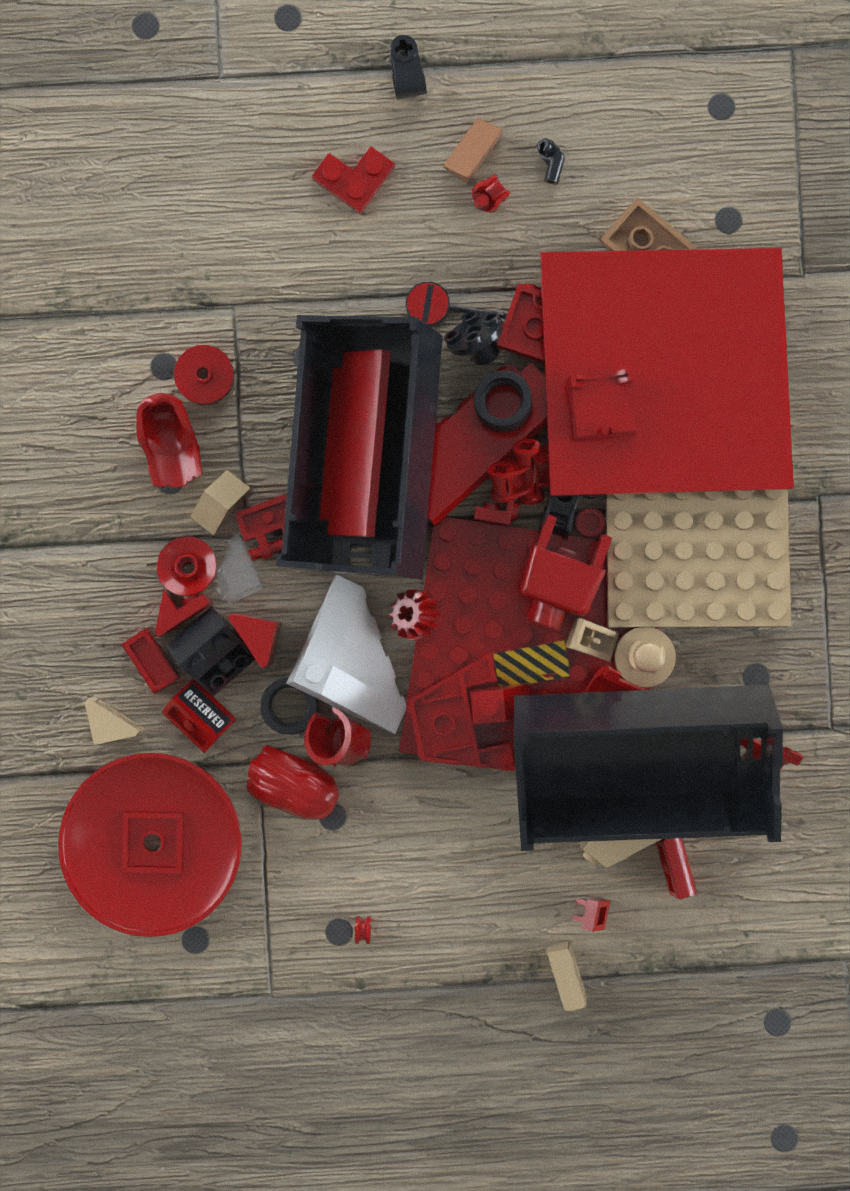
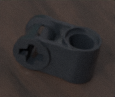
M399 35L390 45V63L396 98L399 100L427 94L426 81L420 63L417 44L412 37ZM399 50H404L408 57H402Z
M549 494L538 532L540 533L545 517L549 514L557 517L556 522L562 524V526L555 524L552 533L561 535L562 539L567 540L572 528L579 495L572 496L569 502L563 503L559 501L557 496H550Z

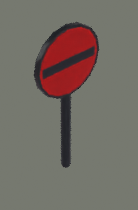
M432 281L421 282L415 285L409 291L406 298V310L409 317H417L428 326L440 323L447 316L449 310L463 313L476 310L478 313L494 312L451 305L447 291L440 284ZM498 312L501 318L506 317L505 313Z

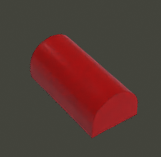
M661 839L655 842L669 894L679 900L695 895L697 889L683 839Z

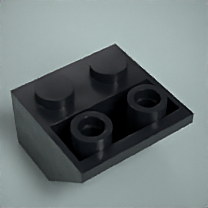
M212 606L166 645L178 666L212 696L216 695L256 660L239 633Z

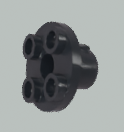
M476 310L469 311L461 318L462 322L446 333L443 339L452 354L458 356L470 354V362H474L476 365H487L493 362L499 355L500 350L496 348L497 338L503 330L504 323L496 311L478 313Z

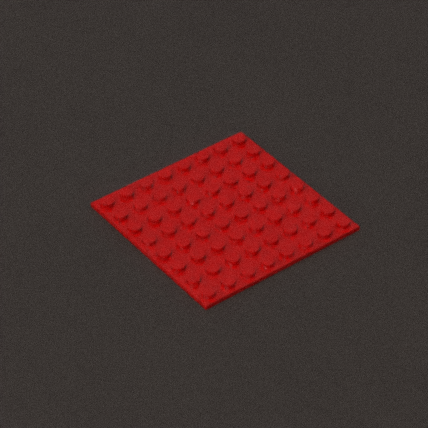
M782 248L540 253L550 496L794 489ZM632 368L633 382L631 383L637 433L634 435L574 441L566 384L568 377L572 374L593 375Z
M444 517L436 525L433 524L423 591L430 594V599L438 602L433 610L438 611L440 615L434 617V622L438 627L430 628L431 636L421 637V640L415 643L399 752L419 755L408 706V700L484 655L491 654L497 681L466 687L470 707L469 689L499 686L493 654L563 640L566 646L575 618L584 619L607 628L606 572L587 614L578 616L568 612L562 629L557 630L527 619L533 599L527 598L519 592V584L530 545H536L540 534L538 531ZM551 533L546 550L556 551L561 547L576 552L580 562L590 565L599 540L569 536L567 540H564L561 535ZM605 557L603 566H602V568H601L602 570H605V571H606V557ZM634 628L607 629L620 633L618 637L619 640L625 633ZM565 647L570 676L530 683V695L584 693L593 676L603 665H609L612 669H617L614 660L615 649L609 662ZM556 673L542 675L546 678H551L555 676ZM642 687L646 690H651V687ZM514 719L475 725L473 723L478 749L510 743L515 767Z

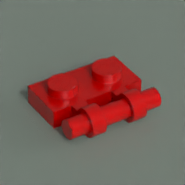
M287 494L234 513L244 541L257 539L259 547L249 550L252 561L261 558L267 560L273 558V554L282 551L283 538L269 543L266 534L282 529L284 534Z

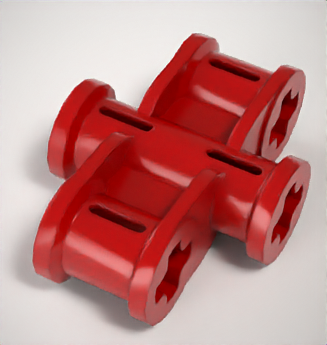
M519 440L513 444V453L516 457L494 463L488 467L487 474L492 481L490 497L493 501L500 503L518 498V501L522 504L535 505L542 502L545 498V493L541 487L549 486L548 444L540 447V443L536 440Z

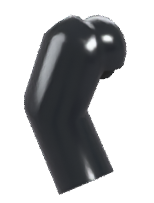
M543 138L537 144V151L548 166L544 181L557 185L565 157L553 140Z

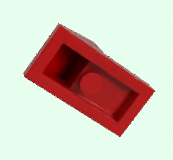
M164 590L155 628L156 635L164 637L213 605L207 594H201L200 596L198 594L190 595L181 601L184 606L180 608L170 591Z

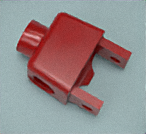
M548 514L545 517L536 545H530L519 584V592L521 595L533 599L527 619L561 630L568 612L578 616L587 614L606 572L601 568L613 537L605 534L600 535L590 565L582 563L577 558L576 552L561 547L556 551L546 550L557 517Z

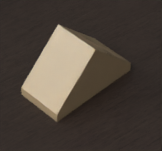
M226 470L203 492L190 517L215 536L251 488Z
M575 618L565 647L610 662L620 633L584 619Z
M96 697L88 698L85 702L94 745L142 734L145 729Z

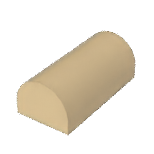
M566 941L551 946L546 952L564 1010L572 1011L585 1008L587 996L571 943Z

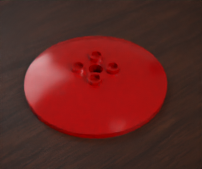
M139 753L119 758L104 765L79 786L70 799L61 821L58 853L61 870L67 886L76 901L87 913L113 930L134 936L158 937L174 934L194 926L212 913L223 901L234 883L239 870L242 854V832L236 809L230 797L219 782L207 771L178 756L164 753ZM155 834L160 838L161 846L158 850L147 848L145 844L147 835Z

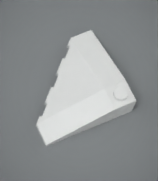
M335 575L286 684L389 733L396 734L406 711V703L404 697H400L394 680L396 675L389 656H385L380 642L382 638L374 616L371 617L365 601L367 596L364 587L339 575Z

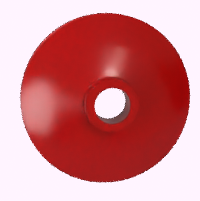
M187 536L180 537L169 542L161 550L156 563L157 575L162 585L168 591L179 596L196 595L204 591L214 580L217 571V560L210 546L201 539ZM187 564H193L194 566L191 573H184V567Z

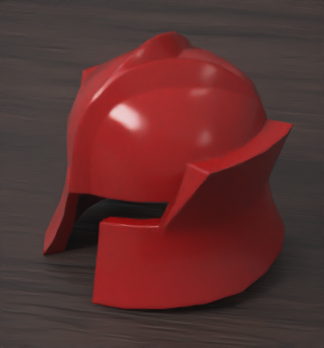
M333 707L332 712L338 718L332 723L326 733L331 719L316 712L312 715L306 728L304 745L308 755L314 762L320 765H332L335 768L337 764L346 766L352 765L362 758L367 759L371 746L370 730L364 728L359 722L347 718L339 709Z

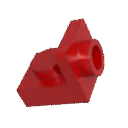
M513 499L506 502L505 511H500V505L483 502L482 507L476 506L473 520L509 526L511 520L516 521L519 503L514 502Z

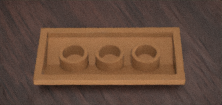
M638 197L599 240L610 251L698 249Z

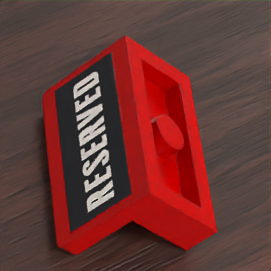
M194 679L174 695L161 711L204 754L236 721V718Z

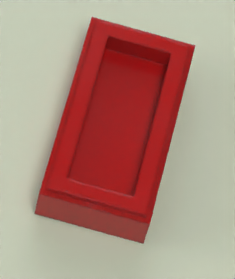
M148 628L143 629L121 644L153 694H157L181 678Z

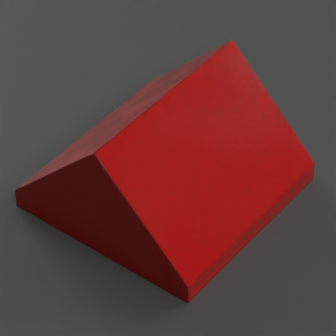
M238 613L229 615V620L261 669L272 665L282 622Z

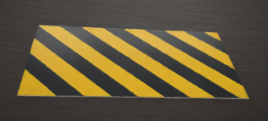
M564 640L493 654L499 686L530 684L570 676ZM556 673V675L551 678H546L543 676V674Z

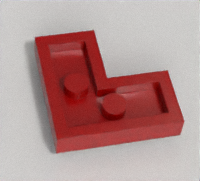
M370 146L354 169H351L331 153H328L311 177L318 185L358 214H361L393 171L395 163Z

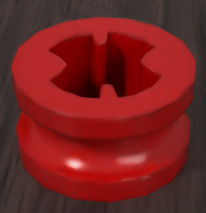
M356 916L355 944H359L360 941L370 944L371 916H367L364 920L360 916Z

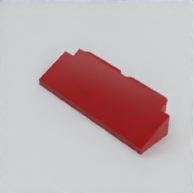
M391 351L345 352L343 354L342 368H333L319 518L321 520H329L327 535L351 538L375 536Z
M532 362L520 372L512 363L508 366H501L496 370L515 372L524 378L530 387L533 407L530 417L521 427L514 431L502 433L493 431L483 425L477 416L473 397L475 390L458 405V411L454 415L443 418L435 425L428 519L434 525L440 522L489 477L487 474L489 466L507 460L514 455L513 444L515 442L533 438L547 425L545 376ZM496 386L486 396V409L496 418H509L519 410L521 395L512 386Z

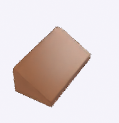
M477 118L447 159L443 168L468 184L501 138L502 129Z

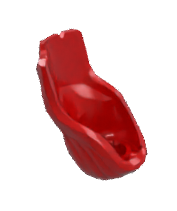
M157 393L143 399L138 405L136 413V435L146 456L151 484L159 488H166L167 486L170 488L185 487L195 477L200 478L203 475L199 443L189 421L186 408L180 399L167 393Z
M266 745L262 749L263 753L257 755V759L252 760L249 764L248 777L250 779L247 781V791L262 803L290 815L311 820L324 819L336 807L339 791L334 778L310 761Z

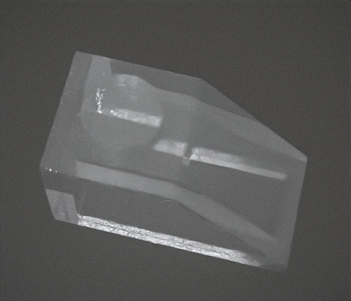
M240 534L234 535L217 574L220 583L216 584L222 601L227 599L229 604L237 603L265 591L243 536Z

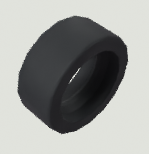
M505 370L492 372L482 378L475 389L473 397L475 410L482 424L493 431L502 433L514 431L524 425L530 417L533 407L530 387L524 378L515 372ZM496 386H512L521 395L519 410L509 418H496L486 409V396Z
M284 677L272 682L265 689L260 701V712L264 722L272 730L281 734L294 735L304 731L312 715L315 712L318 713L319 700L301 691L307 700L305 716L295 723L280 721L272 710L273 698L284 688H294L286 684L289 677Z

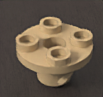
M638 627L628 631L618 640L614 660L616 668L621 671L623 679L640 687H653L662 683L670 676L675 666L676 653L672 641L665 633L652 627Z

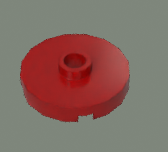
M196 345L187 349L178 358L174 368V381L179 392L190 402L198 405H212L230 393L234 383V368L229 357L219 348L211 345ZM203 369L208 370V377L200 379L199 372Z

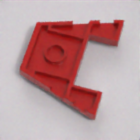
M491 654L484 655L408 700L420 761L515 771L510 743L478 749L466 687L497 681Z

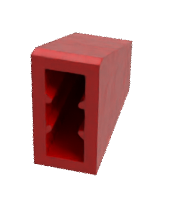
M529 683L469 689L471 717L474 725L514 719V696L530 695Z

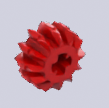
M409 589L406 593L401 592L397 594L398 602L390 603L394 609L393 613L387 615L390 619H394L390 628L398 631V636L401 638H409L413 641L421 640V637L431 636L430 628L438 627L434 622V617L439 616L440 613L433 610L438 602L430 599V594L426 591L419 592L416 589Z

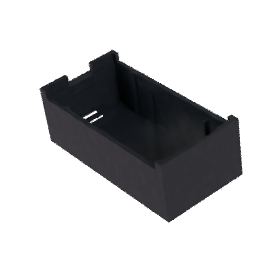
M297 315L296 328L301 330L282 554H277L276 566L312 572L423 580L443 336L417 317ZM391 351L375 536L351 538L327 535L329 520H321L319 518L333 368H342L343 354L345 352ZM351 546L373 548V554L351 553ZM350 557L372 559V566L350 565Z
M769 684L514 696V753L521 851H534V843L766 835L768 842H781L782 804L780 800V768L783 766V727ZM753 738H761V758L753 759ZM740 739H748V759L740 758Z

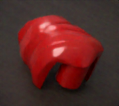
M496 173L487 178V180L480 181L472 189L475 207L487 213L496 212L500 204L505 202L511 194L499 182Z

